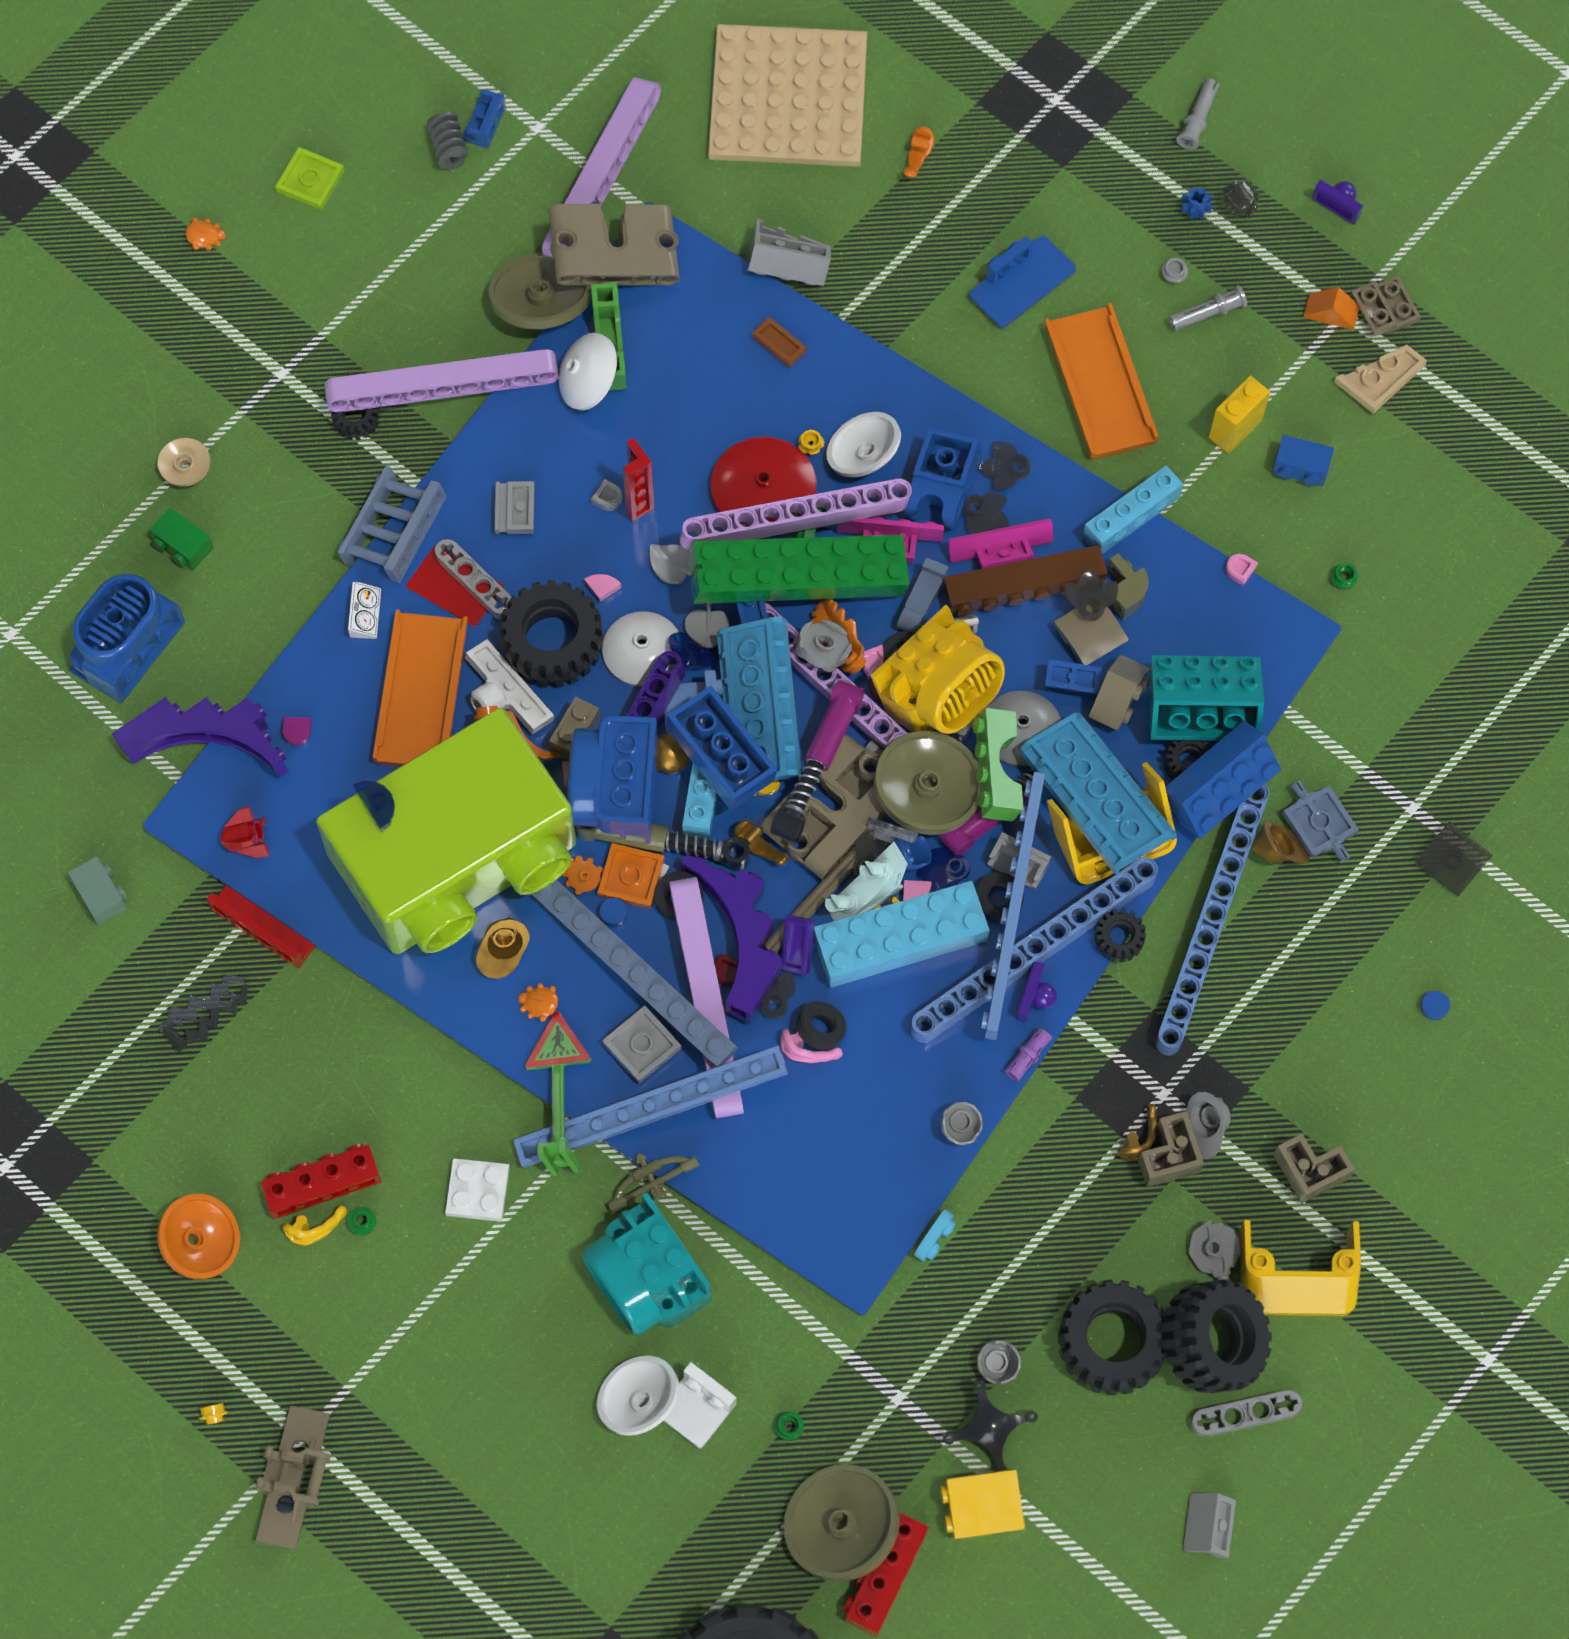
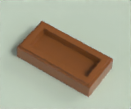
M770 317L751 333L752 339L789 369L807 353L806 346Z

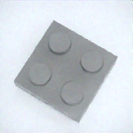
M645 1005L602 1040L603 1045L639 1084L682 1049L681 1044Z

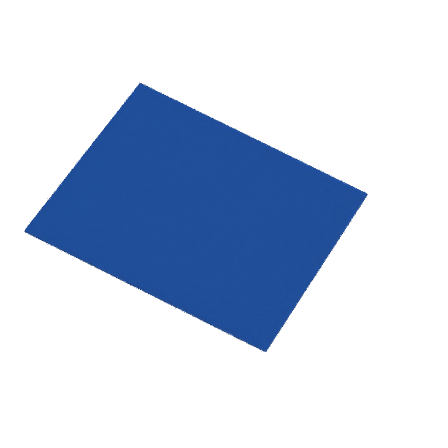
M646 202L644 205H655V204H653V203H651V202ZM673 215L674 232L678 237L676 251L680 281L672 285H617L627 389L608 391L596 406L587 410H577L565 403L559 388V378L557 381L545 385L493 391L415 487L424 490L427 489L431 480L439 482L447 498L401 583L391 581L383 565L358 558L246 696L254 705L259 703L266 712L267 717L264 720L269 727L266 731L273 740L270 744L274 749L279 747L287 758L284 764L289 772L279 778L266 763L248 752L233 746L208 743L143 825L145 831L297 932L317 948L550 1106H552V1068L527 1070L525 1064L556 1011H559L591 1058L590 1063L567 1065L564 1068L565 1116L570 1119L705 1072L703 1054L531 894L519 895L512 886L474 908L478 915L476 924L471 931L453 945L435 953H424L416 944L403 953H392L327 856L316 823L317 818L321 814L399 768L382 766L373 762V751L395 612L400 610V613L458 618L405 587L434 545L436 546L438 542L445 539L456 542L493 579L505 585L503 589L511 597L518 598V591L524 587L527 590L531 589L533 583L540 582V585H546L547 580H555L557 585H561L562 582L570 583L573 590L579 587L584 591L585 597L590 596L595 602V608L600 612L603 640L610 626L627 614L643 611L665 617L677 628L682 639L683 654L681 660L686 668L682 684L705 682V671L715 670L716 680L721 679L718 645L712 648H703L687 635L685 631L686 617L697 609L706 611L707 603L693 604L691 588L693 576L686 574L685 580L680 584H669L659 579L650 563L651 544L682 546L680 534L683 523L687 519L718 513L711 495V477L714 467L719 458L730 447L743 440L755 437H773L789 442L799 449V437L807 430L817 431L824 440V446L816 455H810L809 453L805 455L813 466L816 476V494L893 479H904L911 485L913 472L928 428L979 439L982 455L958 525L955 529L944 527L942 542L916 540L914 563H907L910 585L904 594L891 597L833 599V602L836 601L838 604L837 611L840 608H844L845 621L847 619L855 621L857 638L864 646V651L883 645V648H885L887 641L893 635L903 631L897 628V623L920 575L926 557L949 566L948 576L981 569L977 558L952 563L949 559V539L1051 519L1053 542L1031 546L1034 558L1087 548L1090 546L1082 538L1085 524L1126 495L1123 491L774 277L748 271V261ZM618 238L614 241L612 246L619 247ZM660 243L663 247L668 248L666 244ZM592 299L588 307L573 320L556 327L543 329L525 352L552 350L555 353L559 373L562 360L571 345L582 336L595 333ZM768 317L807 347V353L790 369L751 338V333ZM869 412H881L893 417L900 427L901 441L896 453L885 466L874 473L861 477L841 476L831 468L827 460V448L831 438L843 424L856 416ZM632 438L637 441L651 460L654 509L633 522L626 514L623 467L628 464L627 441ZM604 479L617 485L622 491V503L616 510L605 511L591 503V498ZM534 481V534H507V532L495 534L496 482ZM893 493V495H895L898 498L903 497L899 493ZM407 497L399 508L412 512L416 509L420 500ZM868 498L871 502H878L874 498ZM842 503L846 507H852L849 503ZM929 505L924 508L920 517L916 520L905 518L904 510L874 516L892 521L906 519L914 523L935 522L938 525L944 526L941 516L943 508L938 505ZM1157 514L1102 554L1107 577L1105 585H1102L1100 588L1094 590L1085 588L1076 590V592L1070 595L1056 594L1041 601L1032 599L1017 606H1010L1008 604L999 606L993 611L979 610L972 613L979 620L978 630L973 634L982 639L987 649L1000 656L1005 667L1003 684L993 701L999 696L1012 691H1029L1037 693L1050 701L1057 709L1061 720L1075 712L1081 713L1141 789L1147 787L1142 764L1146 762L1163 779L1165 787L1175 779L1174 776L1171 779L1169 778L1168 770L1165 771L1164 767L1167 749L1171 746L1173 740L1150 739L1149 684L1139 700H1133L1130 708L1134 709V713L1129 723H1123L1119 730L1090 718L1089 714L1097 695L1044 686L1049 659L1080 664L1069 644L1065 645L1053 621L1098 595L1124 630L1129 639L1127 642L1088 664L1090 666L1102 667L1099 691L1108 670L1121 654L1147 667L1151 666V655L1260 657L1264 693L1261 732L1266 738L1341 631V626L1255 572L1252 573L1244 586L1233 581L1226 573V565L1230 557L1160 514ZM391 517L383 529L400 534L404 531L408 522ZM837 526L830 529L817 527L814 537L863 535L838 533ZM714 527L718 532L723 530L721 527ZM688 532V534L692 537L699 536L695 532ZM794 532L759 539L793 538ZM375 537L366 549L388 556L392 553L396 544ZM452 549L450 551H446L447 553L452 555ZM1117 553L1123 559L1130 561L1134 567V572L1143 567L1149 579L1143 605L1125 620H1122L1107 602L1109 590L1118 584L1108 571L1109 560ZM596 574L609 575L617 579L621 583L622 588L599 602L584 583V579ZM353 582L381 588L377 639L350 638L348 625ZM943 587L922 625L926 624L942 607L947 605ZM495 599L497 609L500 607L506 609V602L501 604ZM822 599L766 602L783 618L787 619V622L800 633L806 623L816 618L812 617V612L815 611V607ZM736 602L712 603L711 612H724L729 619V627L742 624ZM488 610L476 627L468 623L451 736L477 721L474 720L476 710L470 700L471 693L486 683L466 660V652L483 641L488 640L505 659L499 633V624L502 621L494 617ZM546 618L538 621L529 629L526 639L531 645L540 650L555 651L569 645L574 640L577 630L570 622L564 619ZM788 638L790 645L791 643H793L794 640L792 638ZM645 639L637 641L641 645L647 642ZM600 652L597 664L595 666L590 664V673L586 676L580 674L578 676L579 681L570 684V681L563 682L564 687L556 688L555 684H549L548 688L540 687L537 681L534 684H530L525 681L523 674L521 676L523 681L553 713L554 720L534 734H531L517 717L516 719L525 736L534 745L543 750L550 751L549 740L575 697L600 709L601 721L596 728L600 729L601 722L609 716H626L642 687L630 686L616 679L607 669L603 659V652ZM800 658L799 660L803 663H808V661H806L803 658ZM791 665L798 740L804 760L830 701ZM841 666L837 667L857 687L865 689V694L886 713L884 706L878 703L870 692L868 683L872 682V679L867 680L863 669L851 675L849 672H844ZM822 673L818 678L825 681L830 679L832 675ZM663 686L657 687L653 693L658 694L662 692ZM861 708L856 714L866 716L870 710ZM644 710L640 716L646 717L652 710ZM663 714L657 725L658 737L666 734L665 714ZM284 717L311 718V736L305 744L293 746L286 742L283 735ZM1020 719L1018 721L1022 725L1028 723L1025 719ZM852 721L850 722L845 735L848 734L865 748L872 740ZM896 722L907 733H912V731ZM879 726L875 731L879 734H885L889 728ZM970 728L971 730L967 734L966 740H962L961 743L975 757L976 733L973 732V728ZM1209 741L1208 747H1213L1219 741ZM1191 752L1183 753L1179 757L1180 763L1185 768L1190 767L1199 759L1196 754ZM559 757L541 761L567 799L562 761L566 760ZM691 759L684 770L669 775L662 771H656L652 823L669 826V832L671 833L678 831V834L683 835L682 824L693 764ZM1000 762L1004 772L1015 782L1016 779H1022L1024 773H1030L1031 767H1013ZM869 765L864 769L868 772H875L876 767ZM798 777L785 781H780L779 779L780 787L777 792L767 796L758 794L752 796L733 810H730L721 797L717 795L710 840L716 839L717 842L734 837L736 825L744 819L752 821L761 828L764 820L795 788V784L799 783ZM816 783V791H813L811 796L819 799L831 810H840L842 808L841 805L833 800L819 783ZM1044 784L1032 847L1051 856V860L1036 891L1024 886V901L1019 913L1014 945L1115 876L1114 874L1091 884H1082L1076 879L1055 837L1047 801L1052 799L1067 818L1070 817ZM1026 797L1027 802L1023 806H1028L1029 797ZM1170 803L1169 807L1173 825L1177 833L1176 846L1168 854L1153 859L1158 866L1154 884L1117 910L1118 912H1121L1122 909H1127L1126 913L1130 914L1133 911L1135 912V918L1139 916L1142 918L1197 839L1196 835L1180 824ZM250 806L255 817L254 819L266 818L267 822L263 827L264 839L261 842L266 843L270 853L269 856L255 858L231 852L223 846L220 837L223 827L239 808ZM1021 813L1013 821L1002 820L976 840L975 844L959 857L952 853L938 835L922 834L931 849V863L915 871L905 870L901 884L904 886V880L932 882L931 893L972 881L976 889L977 884L983 877L997 872L987 867V863L1001 833L1003 832L1016 839L1017 832L1024 830L1025 823L1019 822ZM886 814L872 830L879 836V843L832 894L839 895L860 875V865H866L865 861L873 862L892 844V840L897 833L908 829L900 826ZM574 826L576 844L569 850L572 859L575 860L576 856L579 855L583 861L592 858L593 864L596 867H603L604 871L612 842L582 840L576 832V826ZM912 831L910 834H912V835H918V834H921V833H916V832H913V831ZM764 832L761 834L763 839L775 849H779L781 853H787L784 848ZM797 842L792 845L796 849L806 847L803 842ZM631 847L664 855V864L669 866L666 874L681 871V862L686 856L685 852L680 851L677 853L673 849L670 851L666 849L664 853ZM734 850L729 855L733 858H739L743 853L739 850ZM750 852V862L743 870L747 873L753 872L765 881L764 893L754 911H763L773 919V932L770 937L785 922L786 916L791 915L823 881L801 862L794 861L790 857L785 865L778 866L775 861L755 856ZM693 853L688 854L692 857H695V854ZM702 855L697 856L716 869L721 868L728 871L734 878L739 872L729 870L724 864L715 861L712 857L705 859ZM1147 870L1137 871L1142 877L1151 876ZM561 875L557 881L601 920L600 906L607 899L597 895L600 882L590 892H582L580 895H576V889L572 886H566L568 877ZM1125 885L1116 886L1119 892L1129 891ZM904 888L897 894L890 895L880 906L884 907L894 904L892 902L893 897L900 902L903 901ZM994 888L988 894L989 901L995 906H1004L1010 900L1005 898L1006 890L1003 888ZM703 890L704 898L702 905L714 964L720 953L738 960L735 936L727 917L715 900ZM670 891L668 894V899L673 904ZM654 900L651 909L625 903L627 907L625 922L617 927H607L693 1005L677 922L664 917L656 908ZM1103 900L1094 901L1097 907L1104 908L1108 906ZM825 902L809 918L815 920L814 927L834 921L826 909ZM1074 915L1072 917L1077 923L1086 921L1081 915ZM511 917L513 920H518L526 926L530 937L519 964L506 977L498 979L488 978L480 972L476 963V955L487 928L498 919ZM986 919L990 931L987 942L832 988L829 987L815 945L811 954L810 973L803 975L781 970L750 1024L725 1012L726 1000L732 986H722L719 984L729 1039L739 1048L733 1054L734 1061L779 1046L788 1074L740 1091L744 1114L716 1119L711 1101L602 1141L634 1163H636L638 1153L647 1157L645 1160L646 1164L655 1159L659 1160L671 1156L691 1158L695 1155L700 1164L698 1167L687 1173L682 1172L664 1183L858 1315L863 1316L869 1311L1110 964V956L1103 957L1101 955L1102 950L1098 951L1096 948L1095 932L1098 924L1043 962L1045 966L1040 983L1046 982L1051 984L1057 992V1001L1052 1007L1038 1009L1032 1004L1027 1022L1017 1020V1011L1030 972L1005 989L996 1040L985 1038L987 1029L981 1028L984 1011L990 1012V1002H985L927 1043L917 1042L911 1035L912 1019L917 1012L1001 954V950H996L998 934H1004L1006 925ZM1121 926L1115 927L1110 931L1111 940L1119 945H1123L1130 935V932ZM1058 930L1050 932L1054 938H1062L1064 936ZM1036 945L1028 947L1031 953L1038 954L1042 952L1041 948ZM782 949L777 953L780 958H782ZM1016 961L1010 962V969L1020 967ZM987 976L984 978V981L987 984L994 985L996 978ZM541 983L544 987L555 986L556 988L555 993L558 997V1006L554 1013L548 1016L544 1022L540 1021V1018L537 1017L529 1019L527 1016L528 1011H520V1007L523 1004L518 1002V996L521 993H527L526 988L528 986L536 989L537 984ZM969 991L961 994L966 1000L975 998V995ZM821 1001L837 1008L844 1016L847 1025L842 1041L836 1047L829 1050L813 1048L806 1042L802 1049L819 1052L840 1048L843 1052L841 1058L827 1062L804 1063L793 1061L783 1053L780 1045L781 1032L783 1029H788L790 1035L798 1032L796 1028L797 1017L807 1004ZM645 1005L681 1044L682 1049L639 1084L603 1045L602 1040ZM949 1007L939 1009V1012L945 1016L953 1013ZM812 1019V1024L818 1031L822 1033H829L831 1031L829 1024L823 1019ZM921 1022L917 1024V1028L920 1031L931 1029L928 1023ZM1037 1028L1044 1029L1051 1035L1052 1040L1039 1054V1060L1027 1069L1019 1082L1011 1079L1005 1073V1069L1019 1053L1018 1049L1029 1041ZM961 1101L975 1105L982 1115L983 1129L975 1142L966 1145H957L948 1141L941 1132L940 1119L942 1113L950 1104ZM680 1163L662 1166L660 1170L652 1175L659 1178L679 1167Z

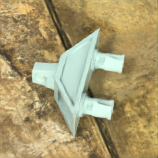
M895 842L873 862L865 861L866 865H860V875L839 895L832 894V898L825 900L826 909L834 921L870 911L881 905L890 895L897 894L904 888L901 880L908 863Z

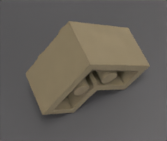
M1121 654L1108 670L1089 717L1116 730H1119L1123 723L1128 724L1134 713V709L1130 708L1133 700L1138 701L1149 684L1150 678L1147 677L1150 667Z
M575 697L549 740L550 751L559 752L560 758L570 762L573 731L576 728L596 729L601 721L600 709Z
M1187 1111L1160 1118L1157 1124V1131L1162 1147L1141 1152L1138 1160L1146 1187L1198 1174L1204 1165Z
M1303 1134L1280 1144L1273 1154L1301 1204L1349 1180L1355 1171L1342 1146L1316 1158Z

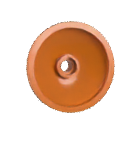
M190 1194L177 1199L164 1211L158 1224L157 1239L163 1258L174 1271L187 1278L200 1280L209 1279L221 1274L233 1263L239 1250L240 1231L235 1216L223 1202L205 1194ZM189 1236H192L194 1238V1245L189 1243Z

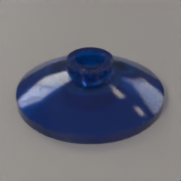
M684 632L673 633L669 636L667 643L670 650L676 652L683 663L691 666H711L717 663L719 653L715 647L703 648Z

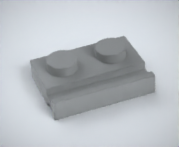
M534 481L496 482L495 534L500 532H507V534H534Z

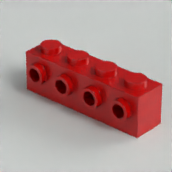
M363 1144L353 1145L345 1153L336 1155V1153L327 1154L321 1157L319 1162L313 1164L301 1163L296 1165L293 1171L284 1174L276 1172L268 1175L266 1180L261 1181L265 1198L274 1220L382 1183L369 1144L365 1146Z
M900 1512L899 1531L892 1550L877 1568L858 1579L856 1586L860 1587L856 1598L849 1597L843 1610L847 1614L846 1623L876 1638L929 1529V1526Z

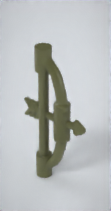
M638 1153L636 1163H640L642 1167L633 1171L632 1175L619 1186L614 1200L608 1203L611 1211L614 1213L628 1205V1202L650 1190L656 1202L660 1195L667 1196L661 1184L682 1172L687 1173L698 1167L700 1164L696 1156L694 1155L691 1158L671 1156L659 1160L655 1159L646 1164L645 1160L647 1157ZM680 1163L679 1167L654 1180L652 1174L660 1170L662 1166ZM645 1177L648 1178L650 1183L623 1196L624 1191L632 1183L638 1182Z

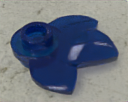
M938 847L931 850V863L918 869L916 873L918 878L932 882V892L958 885L959 882L964 881L970 874L971 865L964 856H955L950 849ZM961 865L958 870H952L954 866Z

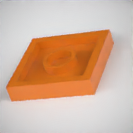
M612 843L597 892L598 897L606 899L618 898L626 904L651 909L654 900V890L660 879L665 856Z

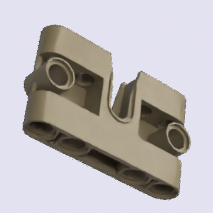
M556 204L548 209L552 235L550 252L554 257L556 281L558 284L591 285L617 282V285H672L680 281L676 251L678 237L674 232L670 206L626 204L624 213H621L619 223V247H614L609 242L608 227L599 204ZM559 242L566 243L568 247L562 246ZM660 243L666 244L668 248L663 247Z
M848 734L843 737L829 770L823 771L824 774L819 777V784L842 808L834 811L819 799L814 797L809 799L807 803L809 807L804 809V817H806L805 827L798 841L805 843V848L796 849L792 846L794 842L770 833L771 825L778 809H783L787 805V801L792 799L791 792L764 820L760 829L784 848L792 860L801 862L823 880L868 831H872L887 814L881 807L875 793V772H868L864 769L869 765L876 767L880 756L876 753H869Z

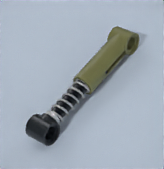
M652 823L651 844L645 843L644 836L626 835V839H622L619 834L603 833L598 827L586 828L584 826H576L578 836L585 841L602 840L664 853L666 849L667 851L671 849L676 850L677 853L680 851L686 854L693 853L695 856L702 855L705 859L712 857L731 871L744 870L750 862L749 844L741 837H731L728 840L716 842V839H713V841L707 840L706 837L701 839L697 838V835L694 837L688 836L687 833L681 835L678 834V831L671 833L669 832V826ZM739 850L743 855L739 858H733L729 853Z

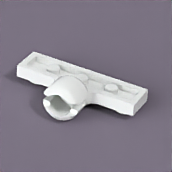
M488 640L483 641L466 652V660L486 682L471 693L470 700L475 710L476 708L497 706L505 710L509 709L531 734H534L554 720L553 713Z

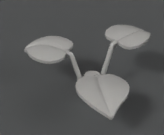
M651 544L649 553L650 563L657 577L669 584L682 583L686 578V574L690 575L687 554L689 550L680 545ZM707 603L706 611L701 609L694 610L685 619L687 635L703 648L717 646V631L729 627V619L724 612H711L712 603Z

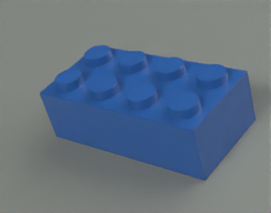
M709 686L667 715L666 729L730 810H733L775 781L777 768L712 686Z
M1243 721L1168 784L1165 789L1168 801L1180 824L1201 839L1281 771V768L1265 735L1246 721Z

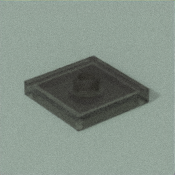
M1448 822L1416 860L1415 864L1459 897L1492 858L1493 854L1451 822Z

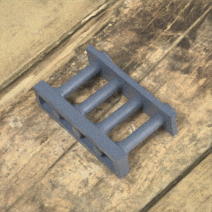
M385 466L383 472L377 476L375 486L346 539H343L340 543L338 554L345 566L348 567L351 566L355 557L383 565L389 579L400 584L445 502L447 495L441 483L432 480L427 489L424 490L399 483L391 467ZM391 491L420 500L416 509L412 512L385 504ZM379 513L408 522L404 531L400 534L373 525ZM367 535L396 544L392 553L388 556L361 547Z

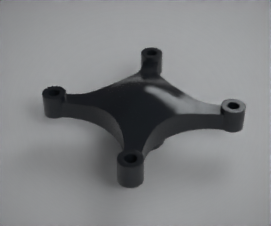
M976 1379L973 1387L977 1392L978 1404L973 1418L962 1429L955 1432H945L942 1439L948 1445L953 1444L957 1440L977 1442L992 1454L996 1465L995 1471H999L1000 1467H1003V1470H1007L1003 1462V1447L1007 1437L1020 1424L1036 1422L1038 1414L1034 1410H1028L1023 1414H1008L1000 1411L989 1401L985 1393V1382L982 1379ZM951 1436V1439L946 1440V1437Z

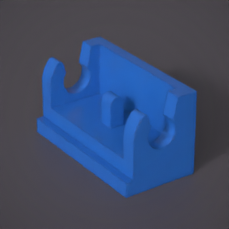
M481 90L478 103L468 126L464 129L462 139L467 143L489 149L506 108L505 97L503 93L498 94L488 90Z
M1049 659L1044 686L1098 695L1102 667Z

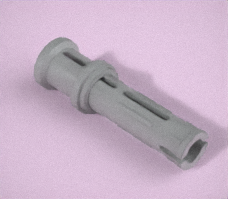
M1208 78L1204 80L1193 111L1184 120V129L1178 135L1177 143L1185 149H1196L1199 145V136L1205 131V119L1220 86L1218 82L1214 86L1216 82L1214 79Z
M1238 285L1230 292L1222 295L1220 293L1215 294L1212 300L1170 315V326L1175 332L1217 314L1224 316L1227 315V311L1238 307L1245 308L1247 307L1245 293L1241 286Z

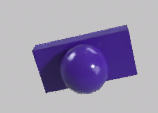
M1320 179L1315 186L1312 200L1351 224H1356L1363 205L1355 201L1357 196L1356 188L1350 182L1341 181L1332 187Z
M794 915L786 916L781 970L803 975L810 973L811 954L816 945L814 936L815 920Z
M1038 961L1033 963L1017 1011V1020L1027 1022L1032 1004L1038 1009H1048L1057 1001L1056 989L1049 983H1040L1045 966L1044 963Z

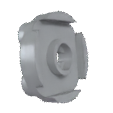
M821 620V623L812 624L813 621L806 623L802 627L797 639L798 648L796 651L798 656L826 672H832L836 667L843 665L852 649V644H849L847 640V632L838 624L828 620ZM823 642L828 643V646L824 647L821 644Z

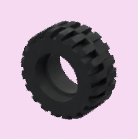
M547 580L546 585H540V582L533 583L531 589L527 590L524 587L519 590L518 598L511 597L507 602L508 609H503L501 614L502 622L499 624V633L505 660L520 677L524 674L526 682L534 684L537 681L540 687L548 688L549 684H555L556 688L564 687L563 682L570 681V684L579 681L578 676L580 674L586 676L591 672L590 664L595 666L599 660V653L602 652L603 630L600 612L595 608V602L590 596L585 597L584 591L579 587H576L574 590L571 589L570 583L562 582L561 585H557L555 580ZM546 618L564 619L570 622L577 630L574 640L569 645L555 651H545L534 647L527 641L526 635L535 623Z
M1222 1279L1185 1286L1171 1299L1169 1303L1171 1307L1166 1308L1163 1316L1166 1320L1165 1323H1162L1161 1333H1164V1340L1161 1341L1162 1348L1166 1349L1167 1352L1165 1358L1167 1363L1173 1366L1174 1369L1172 1371L1176 1377L1183 1379L1182 1382L1187 1387L1194 1388L1197 1392L1217 1393L1244 1389L1259 1378V1373L1263 1372L1267 1365L1265 1360L1270 1356L1271 1348H1269V1341H1272V1332L1268 1330L1270 1321L1268 1316H1265L1263 1313L1265 1308L1262 1303L1256 1301V1295L1250 1289H1245L1246 1287L1237 1281L1232 1282L1231 1280ZM1213 1315L1218 1320L1223 1332L1224 1343L1220 1358L1215 1353L1210 1340V1323Z
M1104 1280L1102 1285L1094 1283L1089 1285L1086 1291H1080L1065 1310L1058 1334L1061 1360L1066 1361L1065 1368L1069 1374L1074 1373L1077 1376L1076 1381L1082 1386L1085 1383L1090 1385L1093 1392L1099 1393L1100 1390L1107 1391V1395L1116 1396L1117 1392H1123L1124 1395L1132 1393L1135 1388L1141 1389L1147 1385L1149 1380L1157 1375L1167 1355L1166 1349L1162 1348L1161 1342L1164 1340V1333H1161L1162 1323H1165V1318L1163 1317L1165 1311L1163 1308H1158L1156 1305L1158 1300L1152 1294L1149 1297L1144 1294L1145 1289L1137 1285L1135 1289L1129 1286V1281L1121 1280L1119 1284H1113V1280ZM1108 1313L1119 1314L1135 1324L1141 1335V1344L1133 1358L1124 1362H1111L1099 1357L1091 1349L1087 1341V1331L1089 1325L1097 1316Z

